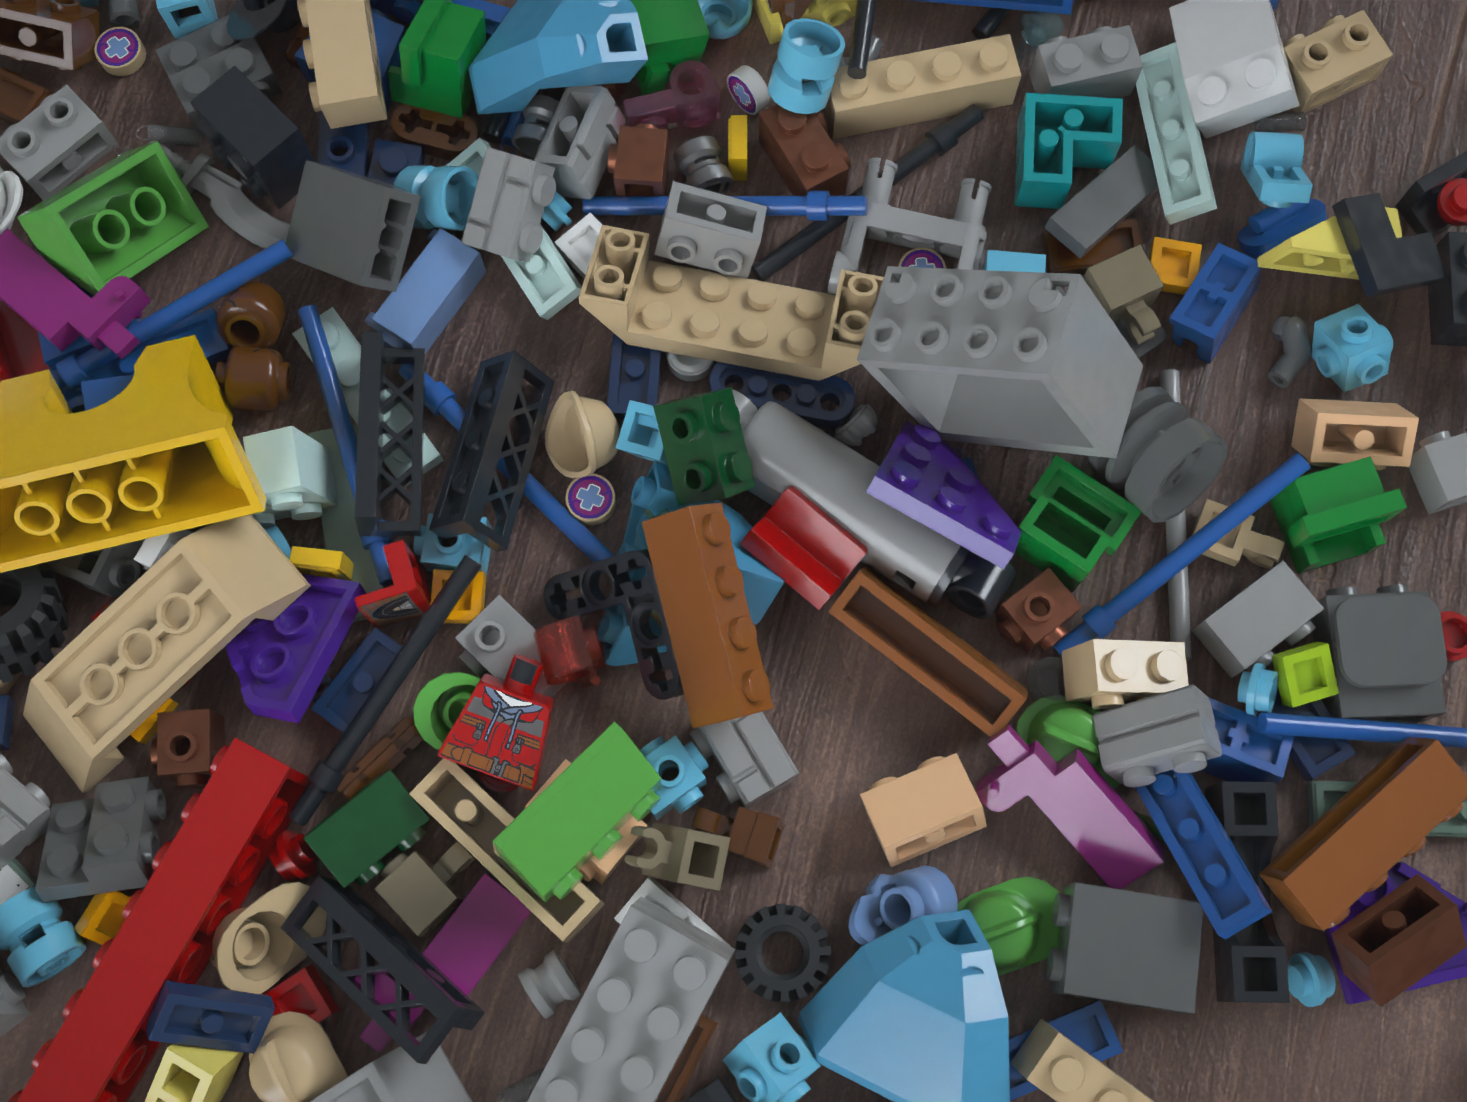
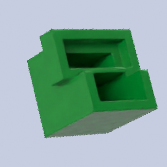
M424 0L399 44L401 68L391 65L388 70L391 100L462 119L474 97L468 68L486 44L485 11L452 3V0Z
M631 0L638 12L648 56L646 63L635 74L643 99L661 97L666 82L695 77L710 36L697 0Z
M1056 455L1026 499L1033 507L1018 527L1022 533L1015 554L1043 572L1050 568L1064 586L1074 592L1089 574L1103 551L1110 556L1113 555L1142 511Z
M1371 456L1301 476L1270 500L1297 574L1374 552L1386 543L1379 524L1391 520L1407 508L1400 489L1384 491Z

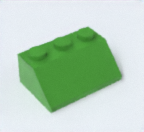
M158 141L123 153L17 217L43 259L93 296L111 279L118 276L133 277L209 227Z
M614 721L492 842L500 857L545 903L554 894L562 900L583 879L584 876L578 870L593 855L602 860L623 838L618 830L632 816L639 822L658 804L661 797L656 792L661 788V777L626 732Z

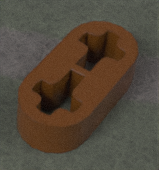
M404 103L397 107L392 114L391 124L398 142L421 145L427 155L452 161L480 138L476 123L465 114L461 119ZM416 119H421L424 128L415 127L412 133H408L405 124L413 125ZM460 131H465L467 139H460L457 145H452L449 136L457 137Z

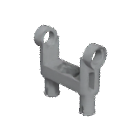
M869 158L860 195L867 196L868 198L867 216H848L841 248L835 255L827 293L836 295L841 269L858 272L866 238L913 249L929 248L940 255L958 258L956 269L979 270L987 232L982 222L988 196L992 188L991 185L980 180L976 197L972 199L975 179H963L960 184L961 189L953 219L905 210L888 204L894 176L898 169L897 164L886 159L882 177L877 178L881 158Z

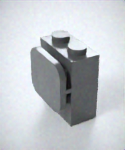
M306 160L286 243L294 255L291 259L360 286L396 292L421 196L373 178Z
M1403 584L1379 587L1376 589V593L1358 594V588L1339 587L1327 590L1326 596L1318 601L1324 609L1311 618V621L1316 627L1313 630L1314 642L1329 644L1339 694L1322 699L1333 718L1384 722L1428 721L1445 714L1446 708L1441 677L1447 669V655L1440 611L1437 605L1429 598L1428 591L1409 592L1408 585Z
M1076 882L1064 885L1063 894L1057 893L1055 896L1052 910L1053 925L1059 926L1057 948H1050L1046 968L1047 979L1054 981L1052 993L1176 1013L1195 1014L1203 908L1200 902Z

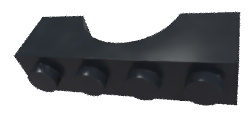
M1220 782L1206 788L1205 793L1208 803L1271 908L1269 886L1259 873L1270 864L1272 851L1279 837L1276 783ZM1272 912L1226 940L1218 936L1213 927L1217 1002L1290 1003L1286 946L1277 933Z

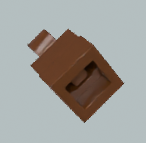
M740 806L735 820L714 811L698 807L691 827L696 828L697 831L729 837L728 853L771 870L785 824L778 817L760 811L758 813Z

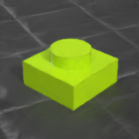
M1314 642L1271 655L1274 670L1278 672V689L1282 705L1294 708L1339 694L1328 643Z

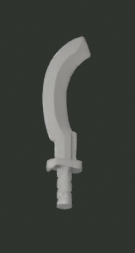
M161 146L178 176L182 177L181 181L189 194L196 190L209 197L212 210L232 230L264 249L281 239H284L286 242L290 223L269 215L253 203L241 191L243 187L241 182L213 167L215 163L213 158L200 153L192 163L187 159H183L179 154L171 152L172 150L165 146Z

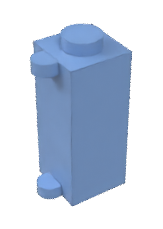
M442 228L438 231L433 229L427 237L430 241L398 283L397 291L391 292L376 313L370 312L365 318L367 324L378 332H382L384 347L425 348L426 354L487 273L480 252L469 245L461 243V240Z

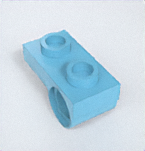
M1251 131L1246 141L1240 169L1259 201L1275 208H1288L1292 206V203H1309L1313 184L1301 168L1304 155L1303 136L1291 133Z

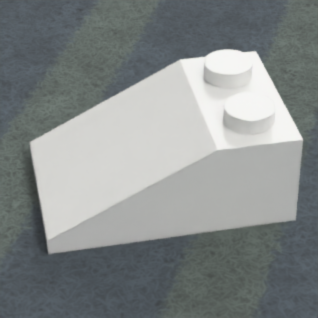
M1188 0L1169 8L1183 80L1195 124L1205 139L1300 106L1270 0Z

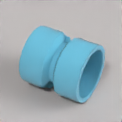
M794 19L786 24L777 51L778 58L773 65L768 83L769 95L775 103L784 109L802 114L817 113L825 108L834 84V75L839 68L845 48L844 38L839 31L831 25L816 19Z
M415 165L407 166L398 174L394 186L421 196L413 228L465 230L479 176L474 170L465 166L433 167Z
M36 886L18 893L0 905V950L11 951L7 963L22 987H31L53 977L75 962L86 950V944L74 930L73 924L70 921L59 920L63 913L57 900L43 902L35 890Z

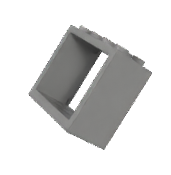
M895 266L887 267L857 360L919 424L936 431L941 440L1117 458L1143 368L1141 361L1080 274ZM1056 286H1069L1066 296H1062L1059 290H1055Z

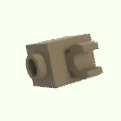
M1137 245L1089 267L1083 279L1112 321L1125 320L1128 333L1136 346L1155 337L1154 331L1160 329L1161 324L1149 306L1153 305L1164 285L1141 245Z
M652 822L651 828L644 826L632 827L631 834L643 837L646 842V849L638 857L626 855L625 862L627 864L642 868L643 875L720 891L730 843L729 837Z
M456 842L449 848L434 866L424 855L414 851L409 857L402 853L383 869L380 875L384 880L375 890L417 936L427 938L463 902V897L450 883L466 871L477 859L459 842Z

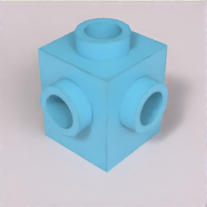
M1359 304L1315 321L1311 357L1316 361L1320 372L1325 377H1330L1344 393L1361 385L1371 384L1388 374L1391 351L1393 350L1392 336L1385 326L1379 325Z
M676 735L667 742L661 736L640 750L661 777V788L656 792L661 799L650 811L656 820L673 808H675L678 814H681L704 797L700 789L707 785V780L702 771L708 768L709 765L692 741L683 746ZM674 769L679 772L678 777L673 781L662 779V775L667 770Z
M781 1012L743 1039L723 1059V1062L736 1078L739 1090L751 1102L798 1101L811 1090L805 1080L821 1066L812 1055L807 1041L794 1031Z

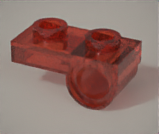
M579 615L546 625L533 633L540 661L544 665L543 672L547 685H559L577 680L581 688L584 689L601 684L598 669L607 667L602 647L594 627L585 630Z

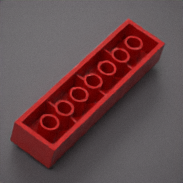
M237 738L233 739L230 746L226 745L219 750L210 766L209 771L212 776L202 793L193 795L184 807L181 815V821L184 823L173 841H167L157 852L152 863V869L155 871L145 888L136 891L127 902L122 917L125 919L115 938L107 940L97 952L92 964L96 970L85 988L77 990L67 1002L62 1013V1017L66 1020L55 1038L45 1042L37 1052L31 1066L35 1071L24 1090L16 1092L8 1102L129 1101L163 1043L148 1040L146 1024L165 980L193 985L198 983L210 962L212 940L217 926L225 916L243 906L270 860L269 848L276 843L277 836L287 830L291 824L292 819L288 816V813L310 782L306 774Z

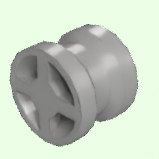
M555 950L546 954L543 963L535 969L525 968L518 973L519 980L526 993L545 1019L556 1013L557 1005L565 999L573 1001L582 995L576 980Z

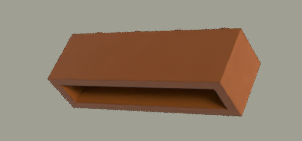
M722 502L687 506L641 522L692 728L703 727L773 709L770 683L764 672L757 644V631L750 617L743 589L744 580L737 565L730 538L731 529L725 517Z
M867 566L857 572L828 611L990 737L1008 724L1027 699L1029 690Z
M1407 737L1264 868L1259 875L1298 923L1322 931L1326 928L1334 927L1346 919L1350 913L1349 907L1364 893L1377 889L1387 880L1388 871L1399 860L1420 850L1426 842L1425 836L1439 823L1452 819L1462 810L1464 806L1463 801L1467 798V776L1437 739Z

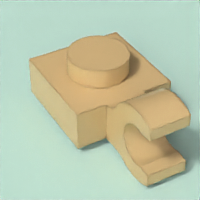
M1207 499L1202 506L1192 535L1228 506ZM1251 515L1202 555L1234 567L1239 562L1241 555H1244L1250 562L1271 569L1273 563L1278 562L1285 543L1274 537L1251 531L1255 516Z

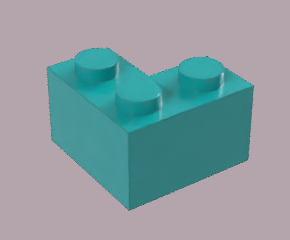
M1026 93L1017 120L1014 206L1060 209L1063 207L1072 185V167L1107 169L1112 165L1122 143L1123 99Z

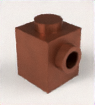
M644 123L636 124L633 127L620 126L618 144L610 143L608 151V172L614 173L616 196H665L670 153L667 129H658L656 126Z
M1048 568L1005 601L995 616L1000 621L997 623V627L1006 641L1013 647L1020 645L1026 653H1029L1039 644L1046 651L1068 634L1069 631L1064 627V624L1071 620L1082 606L1053 571Z
M211 709L157 713V738L152 739L150 746L151 762L153 767L157 769V775L175 781L176 788L193 789L205 787L208 783V778L212 776L209 771L211 763L219 750L225 746L224 716Z

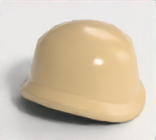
M575 391L564 392L552 409L545 433L547 454L555 468L566 477L582 478L593 474L596 469L613 460L618 451L616 445L620 435L617 419L610 408L602 401L581 397Z

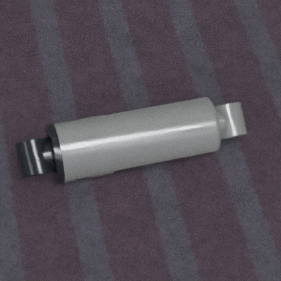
M732 389L735 404L740 413V424L747 453L752 462V474L756 486L748 489V491L773 506L781 494L789 486H793L867 548V554L861 560L865 565L934 608L946 593L949 600L958 609L972 617L987 619L992 615L1015 579L1016 572L1010 562L1003 570L866 493L880 466L774 401L766 402L757 409L750 399Z

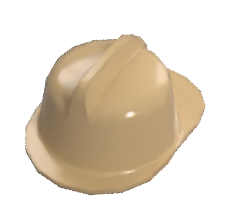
M300 882L281 884L266 892L248 907L236 909L223 918L216 928L212 940V954L209 959L213 966L216 967L222 984L228 990L262 994L308 956L280 927L311 886ZM318 906L302 928L313 938L323 936L326 929L327 912Z
M289 1011L273 1015L254 1054L249 1053L251 1086L259 1099L264 1102H310L349 1077L321 1025L308 1015Z

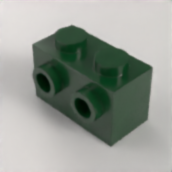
M732 387L684 396L653 406L678 506L726 499L756 487L752 474V462L747 453L740 424V413L735 404Z
M388 768L308 831L304 836V840L343 888L354 880L360 887L385 867L380 861L383 856L396 846L401 852L406 851L427 833L422 825L429 820V817L392 770Z

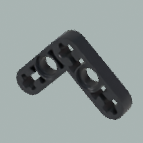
M648 549L628 551L555 575L548 580L543 593L544 604L551 616L558 620L579 618L624 604L646 690L659 700L684 695ZM646 568L647 576H644L641 580L631 581L628 572ZM603 571L610 577L612 583L611 594L608 598L601 593L599 588V577ZM580 588L582 597L567 601L566 593L572 589ZM652 610L657 611L663 621V630L659 637L655 636L649 627V616ZM666 646L667 652L659 653L657 647ZM671 669L673 679H666L665 670Z

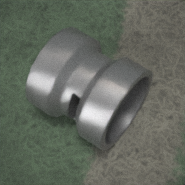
M535 95L523 111L524 123L517 126L512 139L513 145L520 152L531 158L535 157L560 101L544 95Z
M697 137L677 148L674 153V161L678 171L686 176V185L723 195L732 188L734 180L729 168L720 161L722 151L714 137Z

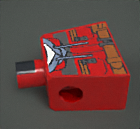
M514 654L504 680L485 674L471 694L437 756L534 791L541 773L554 699L550 696L534 691L544 665L529 657Z

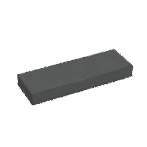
M1135 145L1132 146L1053 214L1044 228L1081 259L1159 189L1153 160Z

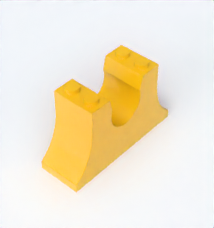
M196 335L146 346L133 366V379L120 394L100 406L78 413L71 411L50 370L0 381V573L265 511L267 498L233 429L232 411Z

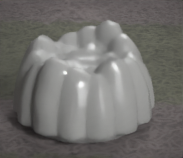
M861 404L855 408L850 419L835 429L834 438L845 445L860 446L863 437L873 434L876 430L878 420L873 408L869 404Z

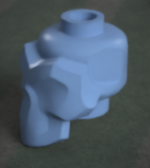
M926 865L904 870L894 875L878 874L869 882L866 888V895L857 899L849 918L850 935L859 944L865 945L919 916L957 911L958 898L954 885L945 873L936 867Z

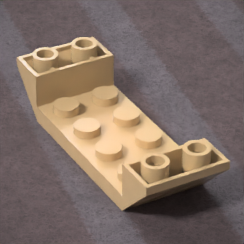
M602 225L579 294V304L627 345L820 381L861 364L857 357L884 277L841 269L836 295L724 275L649 260V233Z
M252 514L216 522L179 540L30 680L23 716L82 793L89 792L125 759L116 748L124 739L255 618L276 619L311 585Z

